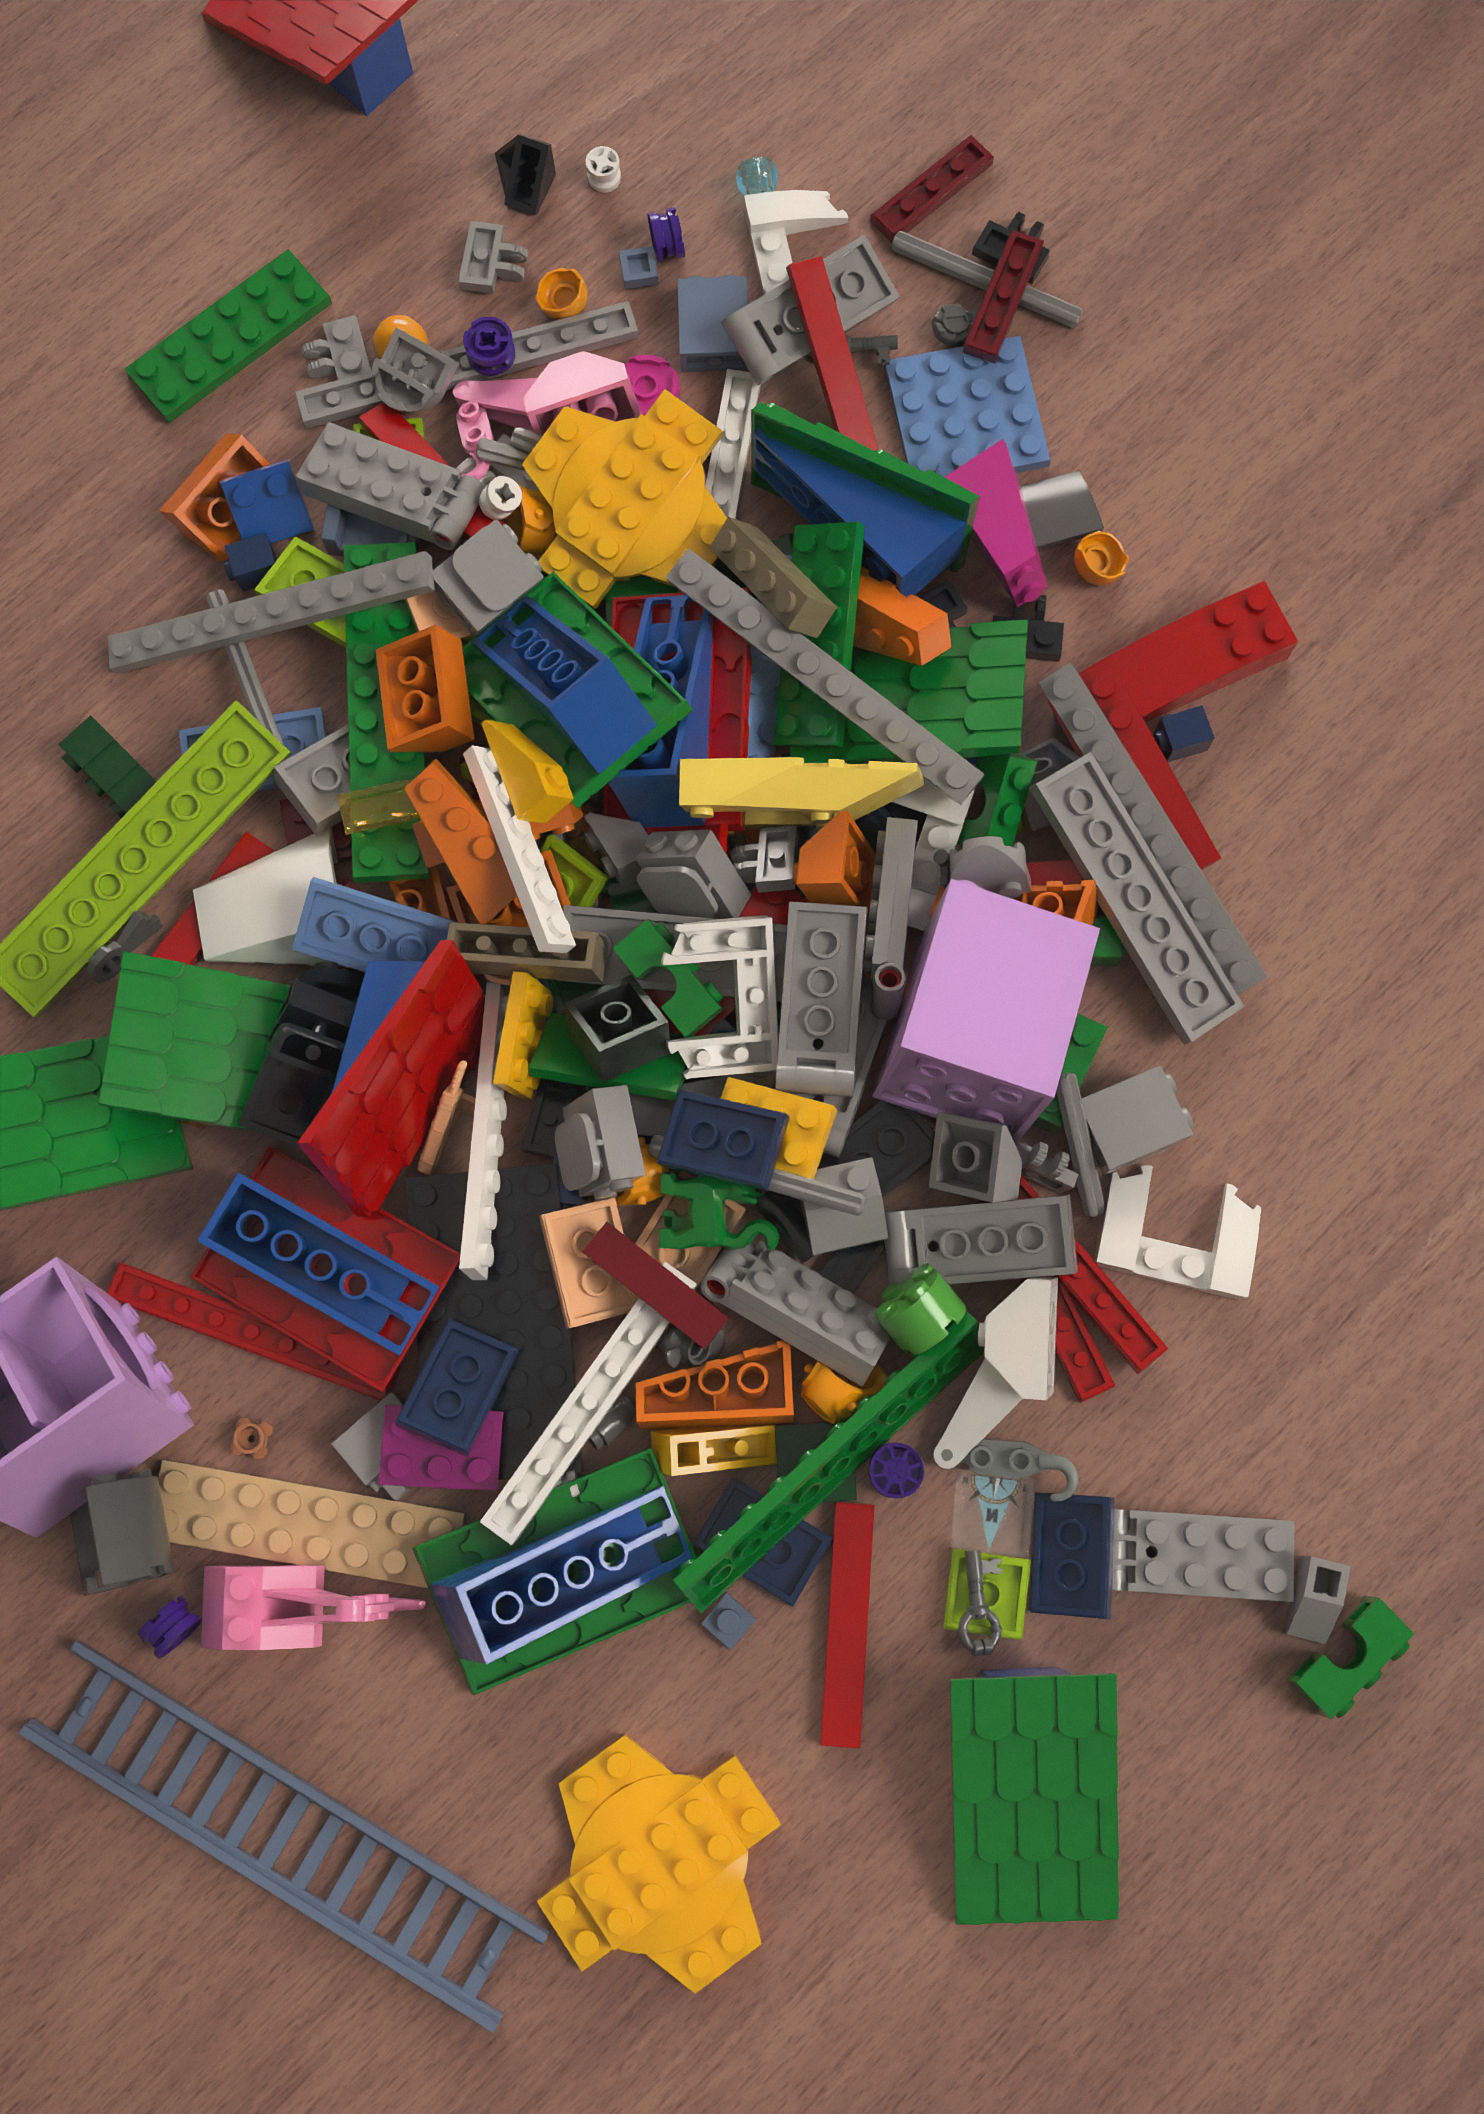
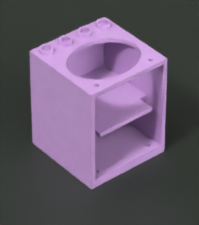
M951 879L919 939L905 985L902 1006L895 1018L872 1097L937 1118L938 1112H946L1007 1125L1014 1143H1017L1055 1098L1100 928L981 889L975 883L968 880L957 881Z
M57 1256L0 1296V1521L35 1538L87 1502V1498L82 1499L81 1491L85 1487L91 1486V1478L115 1474L117 1481L194 1426L187 1413L191 1410V1406L185 1396L178 1390L175 1392L170 1382L174 1380V1376L164 1362H158L154 1352L157 1351V1346L146 1332L140 1331L137 1323L141 1319L136 1310L129 1303L122 1305Z

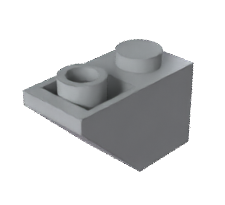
M594 813L585 815L587 831L583 833L584 839L592 852L598 850L602 856L600 863L609 879L615 877L622 889L637 882V876L642 868L636 861V857L649 837L640 822Z
M1299 1556L1294 1582V1602L1290 1603L1285 1634L1326 1644L1344 1606L1351 1566L1312 1556Z

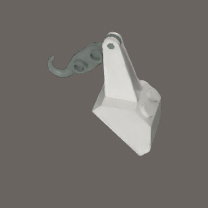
M1042 1276L1031 1277L1025 1280L986 1316L984 1323L979 1324L978 1345L985 1347V1359L934 1450V1460L940 1467L950 1469L959 1463H966L973 1472L981 1475L1026 1478L1046 1470H1059L1066 1476L1067 1483L1064 1490L1050 1496L1053 1502L1064 1501L1070 1498L1077 1489L1079 1482L1078 1472L1072 1462L1066 1457L1050 1454L1025 1441L985 1439L984 1437L1022 1399L1047 1400L1054 1393L1058 1277Z

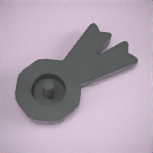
M958 303L942 305L931 322L934 336L947 346L964 345L979 307L967 311Z
M135 911L118 941H112L110 944L101 946L90 957L89 967L86 970L87 974L97 983H102L115 977L121 971L123 951L132 952L163 927L160 919L155 914L149 917L145 912L139 913Z

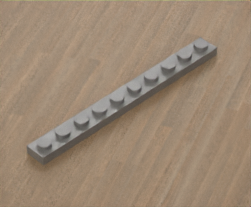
M625 301L512 332L516 353L515 360L507 371L499 375L486 376L476 372L468 362L464 346L442 351L443 354L459 362L447 390L453 389L459 382L465 380L484 381L553 362L582 351L589 352L637 339L639 334L630 303ZM500 364L498 366L492 367V370L498 369L502 367V365ZM479 366L482 369L488 370V367ZM372 371L295 392L306 429L366 413L383 403L377 395L379 392L376 387L375 378L372 377Z
M688 548L666 576L668 582L904 763H917L924 778L960 806L984 777L983 772L799 632L787 629L767 607Z
M423 551L108 636L109 669L119 674L433 592L435 589L432 557Z
M1069 662L1040 681V686L1082 753L1086 755L1091 752L1237 995L1268 978L1073 664Z

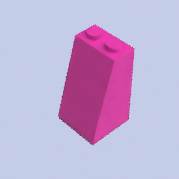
M1002 439L946 475L945 478L980 496L971 538L1013 602L1019 607L1025 602H1032L1042 594V591L1048 588L1020 482L1007 445Z

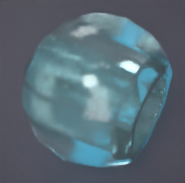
M763 156L742 161L736 172V184L739 191L743 195L773 192L778 184V170L775 163L770 158Z

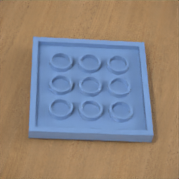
M1020 336L1005 338L995 364L963 353V346L891 359L890 365L884 363V370L906 463L923 472L930 469L945 477L1003 439L1007 445L1016 473L1049 467L1051 459Z

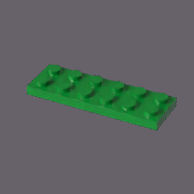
M287 249L124 370L168 423H171L331 305V298L291 251Z
M857 521L797 525L794 528L791 561L837 606L818 638L805 634L802 635L851 671L865 525ZM781 668L773 745L778 747H843L846 717Z

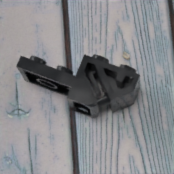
M293 977L264 1046L267 1052L237 1123L239 1126L301 1148L297 1142L332 1094L356 1008V1001Z

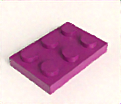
M385 1405L379 1485L498 1491L503 1411H490L469 1456L466 1457L396 1426L395 1421L404 1405Z

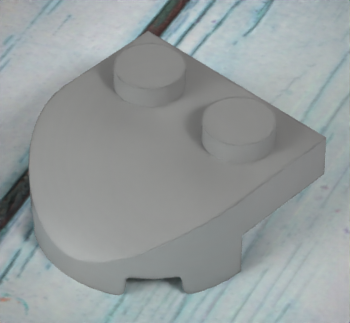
M396 327L382 358L375 357L373 362L372 377L375 378L376 387L379 392L377 395L386 405L399 411L415 413L431 409L443 398L459 362Z
M987 836L965 840L962 850L958 852L954 849L950 850V880H968L975 883L981 889L1008 898L1018 897L1022 893L1031 892V877L1026 864V851L1021 843H1015L1014 847L1005 846L1001 837Z

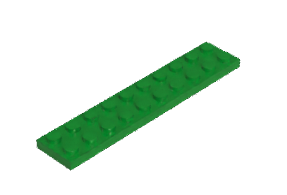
M416 543L343 545L344 573L416 554ZM403 599L345 614L352 869L354 883L430 879L429 867L426 868L412 826L420 821L421 818L404 789L425 769V752H391L387 749L376 649L417 632L406 601Z
M966 1311L958 1325L952 1319L945 1327L949 1334L943 1340L923 1353L914 1355L913 1361L903 1370L898 1369L886 1379L884 1387L874 1396H868L863 1399L856 1407L855 1414L845 1423L840 1422L828 1432L826 1440L817 1449H810L805 1452L798 1460L797 1467L786 1477L781 1476L777 1478L768 1488V1493L757 1504L751 1503L745 1507L739 1514L738 1521L727 1531L722 1530L710 1540L708 1548L698 1558H691L681 1566L678 1576L673 1581L700 1613L706 1610L811 1513L854 1470L856 1471L878 1449L984 1353L985 1347L978 1345V1321Z

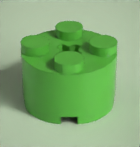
M924 1263L914 1270L910 1279L902 1285L894 1282L881 1293L880 1297L884 1302L875 1311L876 1320L905 1355H908L909 1350L913 1355H917L943 1340L949 1334L945 1327L952 1319L958 1325L965 1315L966 1306L936 1269H933L929 1263Z

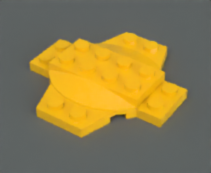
M666 389L663 390L645 416L641 414L638 418H630L618 422L564 406L522 464L553 509V520L557 536L538 561L542 571L547 575L554 571L579 597L593 609H596L616 581L630 580V577L643 575L650 577L654 581L675 587L667 581L666 576L688 548L715 567L720 558L709 547L727 517L705 487V473L702 464L724 435L723 431Z
M625 1734L558 1783L575 1848L571 1860L570 1876L541 1896L537 1903L581 1972L611 1950L620 1949L631 1953L646 1954L696 1994L762 1944L748 1890L744 1882L748 1863V1849L778 1828L781 1822L736 1755L725 1761L704 1778L692 1774H674L662 1762Z

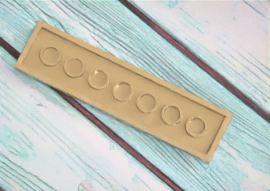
M162 1460L158 1477L168 1536L171 1543L294 1565H325V1570L423 1588H428L412 1547L464 1525L467 1513L168 1460Z

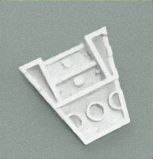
M332 827L317 836L312 834L193 889L203 955L206 962L251 964L260 962L273 963L275 965L308 964L310 966H315V963L331 962L292 950L311 879L316 877L337 884L333 864L338 863Z

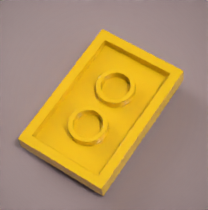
M513 971L493 1084L517 1098L532 1099L533 1091L538 1088L540 1078L531 1077L528 1067L545 1029L546 1017H549L552 1012L553 997L551 991L530 974Z
M728 1077L720 1099L787 1113L790 1117L775 1169L814 1180L838 1111L836 1107Z

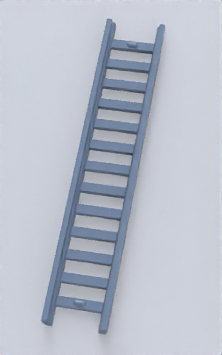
M81 1640L75 1641L71 1648L72 1653L98 1668L97 1673L60 1733L37 1719H31L19 1732L21 1736L494 2033L504 2013L477 1997L480 1989L514 1929H517L543 1945L549 1934L548 1930ZM114 1678L130 1688L131 1691L91 1754L74 1742ZM148 1699L164 1709L124 1775L107 1763L144 1701ZM180 1719L196 1729L197 1732L159 1795H156L140 1785ZM211 1740L228 1749L230 1753L193 1815L190 1816L173 1804ZM244 1761H247L262 1770L263 1774L227 1835L223 1837L206 1825ZM279 1781L297 1792L260 1857L256 1858L239 1846ZM313 1802L331 1814L291 1880L273 1867L310 1803ZM344 1823H347L363 1833L364 1836L325 1901L307 1890V1887ZM380 1844L398 1855L361 1922H358L342 1912L341 1908L377 1845ZM414 1865L432 1876L396 1942L393 1944L374 1931L411 1866ZM448 1886L464 1896L466 1900L430 1964L427 1965L408 1952L445 1887ZM482 1907L501 1920L462 1987L442 1974L478 1910Z

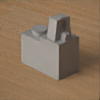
M391 1392L337 1438L332 1445L365 1486H371L376 1492L384 1487L391 1497L397 1501L410 1491L408 1486L379 1485L385 1405L405 1404V1401L399 1394Z

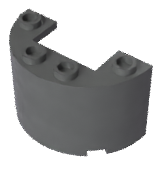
M151 1470L134 1472L126 1475L127 1478L116 1481L115 1474L94 1477L90 1479L91 1486H87L81 1491L82 1499L87 1498V1502L70 1514L84 1597L156 1579L175 1572L157 1476L151 1475Z

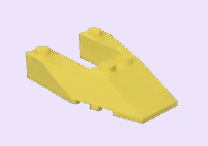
M804 758L680 759L679 806L686 812H690V816L694 818H712L713 812L746 811L744 830H759L760 828L796 825L797 827L816 826L817 829H821L840 811H848L853 820H856L924 786V776L917 763L869 761V764H847L844 760L829 759V763H804ZM729 832V836H734V832Z

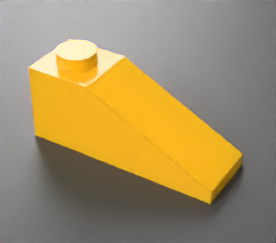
M485 720L481 723L518 820L545 824L574 799L568 784V778L563 772L562 767L512 724Z
M774 1424L675 1428L651 1431V1448L661 1472L669 1476L777 1464Z

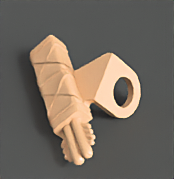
M464 1060L460 1061L457 1065L451 1085L444 1090L439 1099L440 1102L431 1123L428 1138H426L424 1149L420 1155L417 1170L428 1176H431L437 1168L450 1129L461 1112L464 1111L474 1116L476 1098L463 1093L464 1090L459 1088L467 1066V1062Z

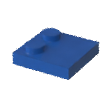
M289 459L220 481L242 540L266 533L270 543H275L314 530Z

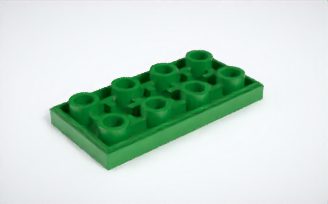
M555 1013L550 1014L528 1067L531 1077L596 1088L627 1085L629 1093L676 1101L678 1091L681 1090L685 1079L682 1073L688 1069L681 1055L676 1051L673 1054L665 1055L602 1083L568 1036L565 1015ZM669 1032L670 1040L686 1038L683 1034Z

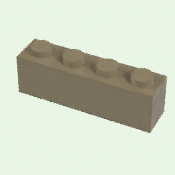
M731 517L726 519L709 548L787 629L818 638L837 606L758 527Z
M453 922L449 924L447 940L455 942L459 949L458 952H461L471 970L470 973L512 976L513 971L528 973L534 978L603 983L608 946L597 932L571 931L576 946L567 953L539 952L532 932L527 927Z

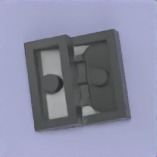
M1079 470L1021 486L1038 551L1084 538L1086 535L1097 531H1103L1104 526L1098 509Z

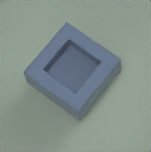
M653 246L619 251L625 289L659 284Z
M727 1592L701 1624L731 1650L757 1618Z

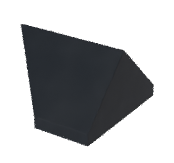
M519 133L495 152L505 194L504 204L536 215L556 176L552 147L549 143Z

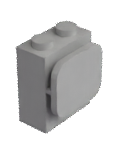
M497 519L488 526L483 527L462 544L454 554L433 570L436 594L473 638L544 578L541 574L542 567L538 560L530 553L525 554L517 545L519 540L514 531L507 524L502 526Z
M712 830L652 832L636 857V861L642 868L637 876V882L655 910L660 914L713 919L739 917L751 896L750 891Z
M1161 1065L1082 1098L1093 1153L1104 1176L1160 1154L1175 1145L1187 1141L1193 1135L1191 1130L1194 1128L1192 1117L1185 1107H1180L1175 1097V1094H1177L1176 1084L1169 1073L1164 1074Z
M627 1085L591 1089L562 1108L565 1122L556 1128L555 1146L562 1180L569 1191L579 1190L580 1197L594 1195L596 1201L610 1199L618 1196L617 1192L633 1188V1182L646 1175Z

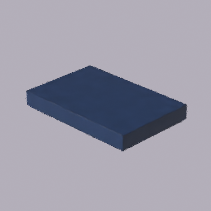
M679 1090L657 1163L660 1166L768 1191L790 1117L787 1113Z
M448 1318L395 1421L396 1426L468 1457L519 1354V1349Z
M732 1477L692 1545L704 1552L708 1548L710 1540L722 1530L727 1531L738 1521V1516L745 1507L751 1503L757 1504L764 1495ZM802 1520L742 1576L793 1607L833 1538Z
M1035 1492L1030 1613L1111 1619L1115 1498L1072 1495L1064 1501L1053 1502L1050 1496L1055 1493Z

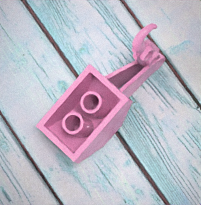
M585 351L550 362L538 378L492 381L465 380L459 382L453 388V395L460 408L456 415V421L465 452L476 462V467L471 472L462 474V476L468 475L478 480L486 475L490 466V462L476 457V446L480 438L494 440L489 419L515 428L522 427L544 435L564 406L615 422L638 418L641 415L624 363Z
M325 1565L204 1566L201 1647L218 1650H273L322 1646L323 1624L389 1619V1613L422 1610L427 1607V1602L421 1599L389 1597V1594H365L348 1597L325 1591ZM323 1606H336V1613L323 1615Z

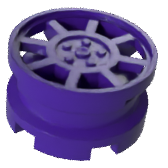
M675 207L667 208L665 213L661 214L647 213L652 245L658 263L663 262L666 256H674L676 259L685 257L684 242H682L681 236L682 231L678 215L675 216Z
M482 317L473 321L469 330L465 331L463 343L470 366L476 372L486 376H495L504 373L512 366L516 354L511 330L505 322L495 317ZM502 365V367L492 370V367ZM479 366L488 367V370L482 369Z
M890 1443L884 1445L873 1454L868 1466V1475L872 1486L881 1495L895 1499L904 1498L913 1494L920 1487L924 1478V1464L918 1452L911 1446L903 1443Z
M182 1596L177 1598L178 1602L173 1599L161 1608L158 1614L152 1620L149 1619L137 1633L144 1643L149 1641L155 1647L154 1655L157 1659L164 1657L179 1646L202 1622L199 1615L190 1613L187 1609L188 1603Z

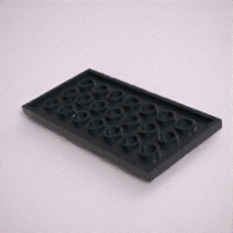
M556 1163L497 1169L500 1174V1190L498 1193H495L494 1199L497 1225L491 1233L494 1261L493 1265L488 1267L487 1280H471L459 1269V1262L417 1334L419 1372L424 1367L448 1318L519 1349V1354L491 1409L503 1411L499 1480L511 1479L577 1386L572 1328L566 1329L539 1218L540 1215L562 1210L558 1164ZM468 1172L405 1178L408 1224L461 1253ZM582 1449L564 1474L575 1470V1473L584 1471Z

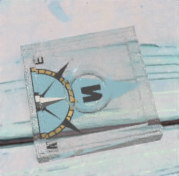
M958 1469L949 1548L971 1551L980 1550L986 1553L1029 1558L1036 1479L981 1475L972 1470Z

